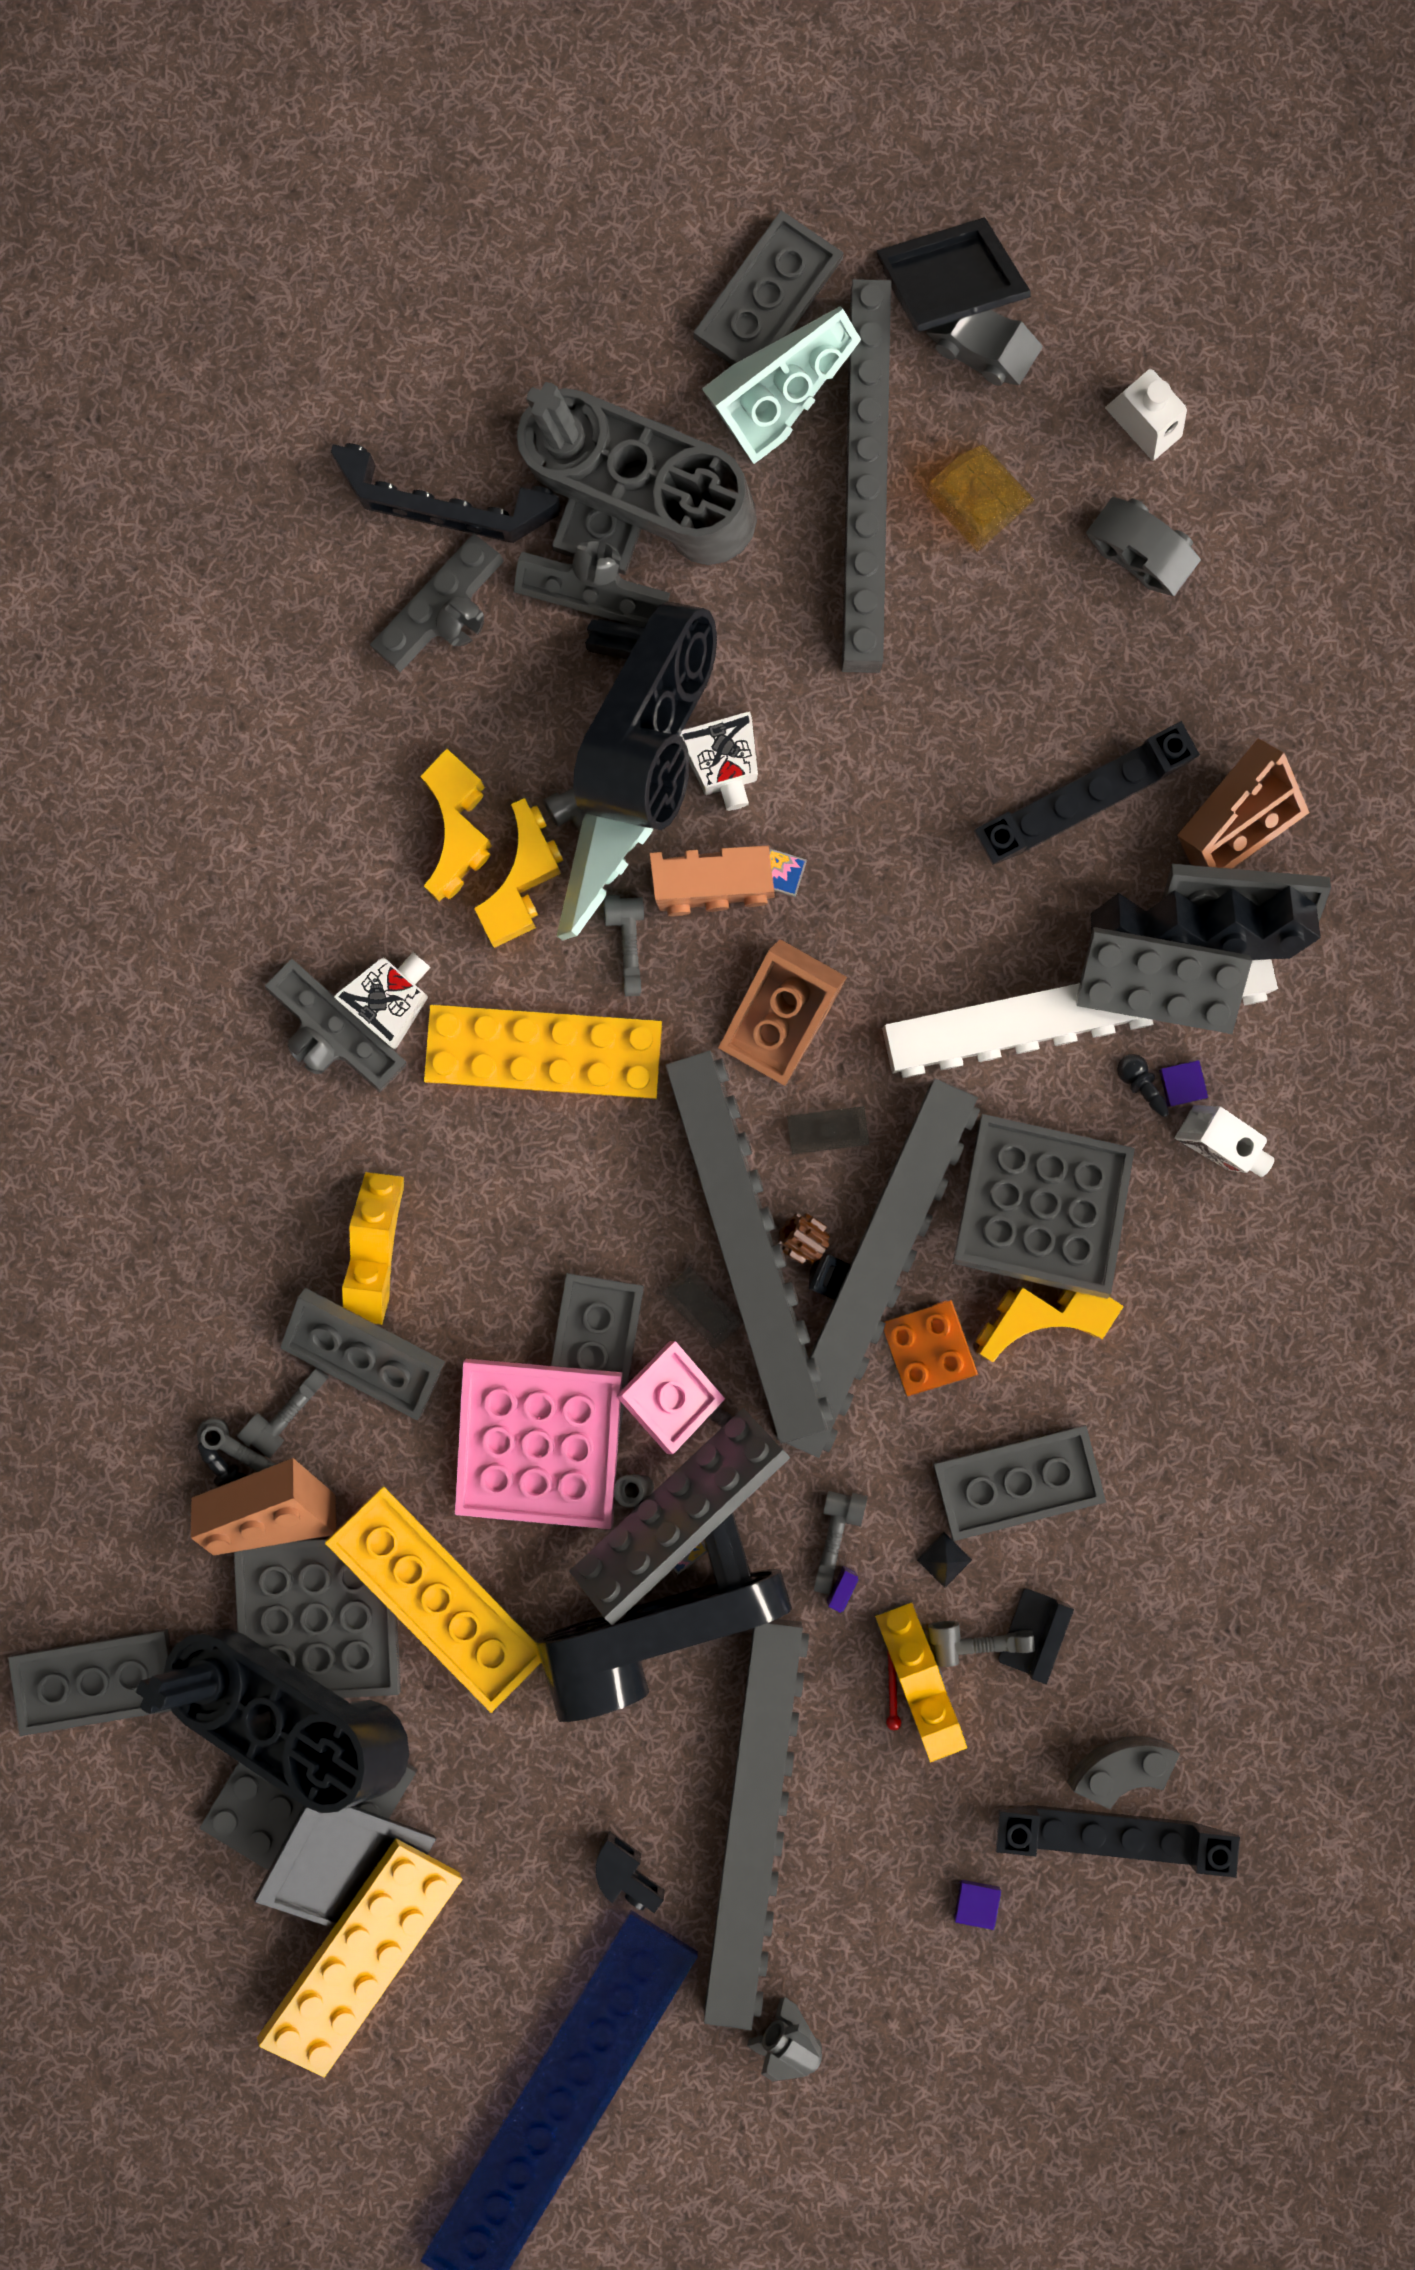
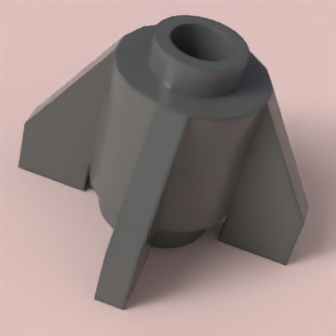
M786 1997L780 1998L775 2016L779 2020L769 2025L764 2036L760 2035L751 2038L747 2044L748 2048L765 2056L761 2074L772 2082L806 2077L810 2073L815 2072L822 2061V2044L819 2039L814 2037L799 2008Z

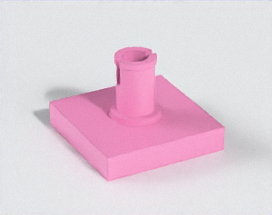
M669 1341L616 1396L666 1454H674L725 1400L723 1395L676 1341Z

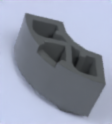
M993 310L928 329L926 332L937 343L936 350L939 354L950 360L956 358L981 373L987 381L997 386H1001L1003 382L1020 385L1043 348L1022 321L1006 318Z
M1112 496L1086 532L1104 558L1127 569L1147 589L1170 596L1176 595L1201 561L1196 552L1191 548L1193 541L1188 535L1179 530L1174 531L1160 519L1150 514L1148 508L1142 502L1134 498L1125 501Z
M1144 1736L1123 1737L1121 1740L1108 1743L1102 1747L1099 1746L1087 1754L1074 1768L1067 1783L1073 1792L1111 1809L1120 1796L1132 1789L1152 1787L1164 1790L1180 1753L1172 1744L1156 1738Z

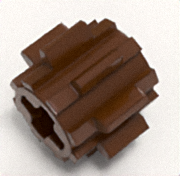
M797 1213L785 1221L783 1228L779 1231L780 1238L778 1243L783 1246V1253L800 1264H803L805 1261L812 1264L815 1260L820 1259L828 1248L830 1235L825 1232L827 1228L825 1224L807 1213L803 1216Z

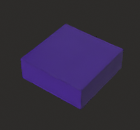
M1199 1060L1159 1070L1168 1107L1208 1098Z
M845 1566L842 1567L827 1599L828 1607L840 1613L844 1611L859 1580L855 1571Z
M961 1879L954 1915L955 1923L994 1930L1001 1896L1000 1887Z

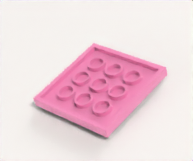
M465 1359L462 1376L455 1515L611 1529L613 1525L614 1486L616 1482L621 1401L616 1396L622 1390L623 1373Z

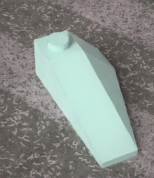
M840 306L735 363L703 387L702 390L748 457L755 464L787 439L793 431L791 428L792 424L804 409L808 411L815 402L814 395L826 379L833 378L861 339L845 311Z
M590 814L585 815L582 821L558 927V938L563 941L578 936L605 898L606 891L603 889V886L610 884L619 874L621 875L629 865L624 859L626 854L638 842L643 845L653 829Z

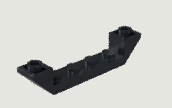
M346 443L345 447L332 445L331 453L338 467L366 510L470 534L475 533L479 536L510 543L516 542L557 517L560 512L558 496L553 495V491L541 486H532L531 489L520 487L514 516L512 517L503 509L487 507V510L473 508L469 502L457 498H451L447 502L435 499L434 495L422 490H413L412 493L399 491L396 486L383 481H376L375 485L371 483L376 465L371 453L366 448L353 443Z
M1182 721L1149 737L1140 747L1013 814L1007 812L978 827L974 832L992 865L1032 849L1159 782L1197 758L1200 754Z
M1027 1805L999 1810L995 1851L997 1853L1036 1857L1037 1849L1186 1864L1190 1865L1196 1874L1236 1878L1240 1837L1233 1833L1191 1821Z

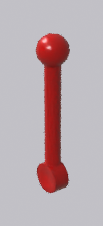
M887 1649L890 1716L886 1720V1725L890 1730L895 1731L901 1727L902 1722L897 1715L896 1670Z

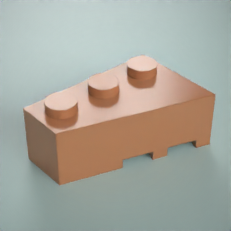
M1259 738L1254 742L1177 835L1191 865L1232 869L1310 813L1285 753Z
M769 846L722 848L720 852L698 854V850H689L684 852L685 856L666 859L662 858V852L650 853L655 901L659 910L667 911L668 916L687 915L691 913L690 908L706 906L707 912L723 911L729 909V903L744 902L745 907L763 906L768 904L767 899L775 898Z
M294 1458L192 1497L191 1539L213 1556L330 1536L336 1532L335 1494Z

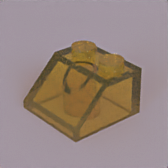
M983 444L958 456L930 481L926 495L977 552L1034 502V498Z

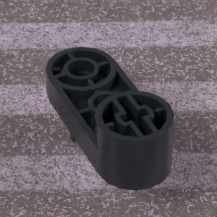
M669 601L658 606L645 628L601 619H592L587 627L589 637L585 642L588 652L627 659L584 736L577 753L573 780L576 804L582 813L661 831L668 827L677 816L685 797L689 780L690 760L687 745L680 735L707 686L713 670L717 648L716 624L709 610Z
M734 1513L730 1514L704 1539L716 1583L633 1606L614 1625H611L603 1616H599L560 1628L540 1637L536 1641L559 1722H573L601 1716L645 1698L649 1694V1688L641 1664L642 1660L746 1631L777 1620L792 1610L781 1570L768 1569L750 1573Z
M229 1628L187 1636L177 1643L169 1654L164 1673L141 1680L137 1686L136 1693L143 1697L140 1708L144 1712L151 1714L171 1708L172 1713L185 1726L303 1806L319 1813L339 1812L382 1796L395 1788L406 1773L409 1759L408 1737L399 1717L386 1705L373 1700L349 1703L246 1635ZM271 1709L274 1711V1714L276 1716V1728L274 1727L271 1721Z

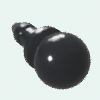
M1137 1054L1124 1056L1117 1066L1119 1078L1124 1083L1130 1085V1090L1133 1093L1140 1091L1146 1102H1149L1152 1110L1162 1117H1167L1169 1112L1166 1102L1152 1083L1155 1080V1076L1153 1073L1148 1072L1146 1060Z
M201 1442L197 1445L202 1460L208 1464V1467L216 1475L214 1479L216 1486H223L247 1476L244 1473L238 1472L236 1464L228 1467L223 1458L218 1456L216 1450L205 1448Z

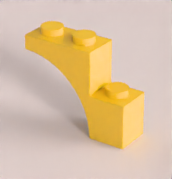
M448 749L420 776L425 785L437 798L444 819L445 838L441 858L434 873L424 885L426 890L439 902L445 896L451 899L464 885V881L461 879L471 868L477 871L487 862L491 855L488 850L492 847L489 840L460 814L464 809L469 812L477 806L483 798L481 791L485 787L481 779Z
M525 798L511 804L518 827V849L511 872L495 894L474 908L494 948L536 928L532 918L538 916V913L529 895L521 897L520 893L561 874L557 864L564 861L555 841L546 842L540 830L547 825L538 806L530 808Z
M365 1172L349 1225L350 1262L342 1286L343 1308L374 1324L382 1325L390 1297L392 1252L397 1217L404 1190V1177Z
M1018 1287L1015 1292L1008 1290L997 1306V1310L1001 1314L994 1325L987 1323L979 1333L975 1342L980 1347L976 1353L988 1361L994 1362L999 1354L1016 1339L1032 1331L1048 1327H1071L1086 1332L1095 1338L1103 1339L1124 1306L1110 1297L1106 1299L1064 1289L1057 1300L1062 1306L1057 1310L1023 1287Z
M909 1603L875 1616L930 1762L967 1749L959 1722L913 1604Z

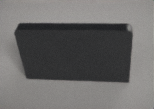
M1028 1588L1023 1589L1007 1633L1032 1630L1035 1651L1030 1653H1009L1003 1651L999 1654V1662L1023 1671L1031 1679L1047 1685L1074 1609L1068 1603Z

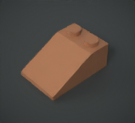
M780 939L767 952L718 1048L786 1086L832 1007L847 977Z

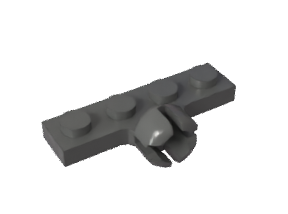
M473 533L375 638L370 646L401 673L429 641L436 636L443 637L453 646H465L471 643L473 640L461 631V628L466 625L477 635L481 632L484 624V614L471 601V598L504 562L500 553Z
M587 540L579 544L576 552H574L573 564H565L522 552L518 558L514 585L515 593L632 626L645 628L658 606L669 601L670 593L622 579L619 575L621 562L619 552L613 545L606 543L604 558L597 557L599 540Z
M293 959L265 985V989L300 1020L301 1027L288 1040V1047L290 1053L298 1062L303 1060L306 1063L305 1068L314 1074H322L334 1061L340 1059L351 1066L380 1093L406 1066V1061L334 998L328 990Z

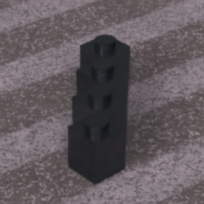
M1290 885L1261 906L1256 905L1231 888L1203 909L1177 891H1173L1147 911L1120 893H1117L1090 914L1091 935L1093 927L1246 954L1250 955L1252 960L1290 959L1321 938L1316 904Z

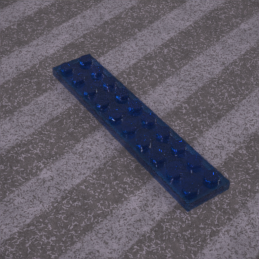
M630 1910L422 2254L420 2262L433 2270H510L698 1958V1951Z

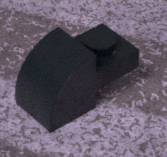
M609 1831L600 1845L596 1862V1878L600 1890L611 1903L615 1901L621 1891H624L626 1893V1900L634 1907L642 1911L647 1908L655 1914L664 1901L665 1890L636 1870L640 1865L641 1853Z

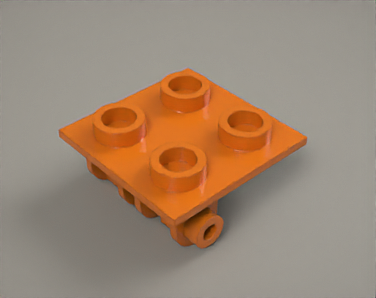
M952 1300L942 1301L931 1307L884 1322L886 1323L884 1333L907 1397L978 1375Z

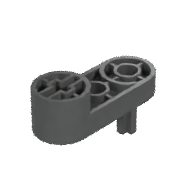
M545 382L541 390L534 387L530 389L526 398L529 406L521 416L517 430V441L522 457L536 480L561 495L671 541L677 552L691 562L705 565L727 562L742 553L752 540L757 524L755 503L744 473L733 457L717 447L583 391L568 388L558 389L557 386L549 382ZM643 461L647 463L645 470L639 476L630 479L621 477L622 471L631 462ZM677 519V520H680V521H682V522H681V524H678V523L675 522L674 520Z

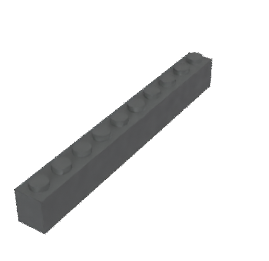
M853 279L850 294L849 320L861 340L849 355L842 672L880 673L883 664L891 280Z
M709 1050L666 1064L780 1444L829 1430L828 1421L834 1419L827 1396L820 1398L816 1382L822 1381L821 1373L816 1359H809L804 1344L810 1343L809 1334L804 1320L797 1321L793 1306L798 1305L797 1295L792 1282L785 1283L781 1268L787 1267L781 1245H774L770 1235V1230L775 1229L774 1220L769 1207L762 1208L758 1193L763 1192L764 1189L758 1170L751 1171L747 1156L752 1154L746 1132L739 1134L735 1119L741 1117L738 1103L734 1095H727L724 1082L729 1081L730 1078L723 1058L717 1060L716 1056Z
M936 1078L931 1081L809 1359L815 1358L822 1381L816 1382L820 1398L827 1396L834 1419L828 1421L829 1430L790 1441L786 1444L817 1458L820 1457L822 1450L828 1453L831 1450L838 1433L837 1430L833 1429V1425L838 1414L845 1416L851 1405L854 1395L848 1391L854 1378L861 1380L870 1359L864 1357L870 1342L877 1344L886 1323L880 1321L886 1306L892 1309L901 1291V1287L897 1286L896 1282L901 1271L908 1273L915 1260L917 1251L911 1248L917 1235L924 1237L930 1226L933 1216L927 1212L933 1199L940 1201L949 1180L943 1178L948 1165L952 1164L955 1166L964 1148V1144L959 1142L964 1128L972 1129L980 1112L979 1108L974 1107L978 1097ZM776 1431L775 1439L779 1440L778 1434H777V1431Z
M777 1619L753 1628L704 2008V2024L752 2030L753 2016L761 2017L763 1992L757 1991L758 1977H766L769 1953L762 1951L764 1936L771 1937L774 1912L767 1911L769 1896L776 1897L779 1872L772 1871L774 1856L781 1857L784 1832L777 1831L779 1816L786 1817L789 1792L782 1791L784 1776L791 1777L794 1752H787L789 1736H797L799 1713L792 1712L794 1696H802L804 1673L797 1672L799 1657H807L809 1634L802 1633V1622Z

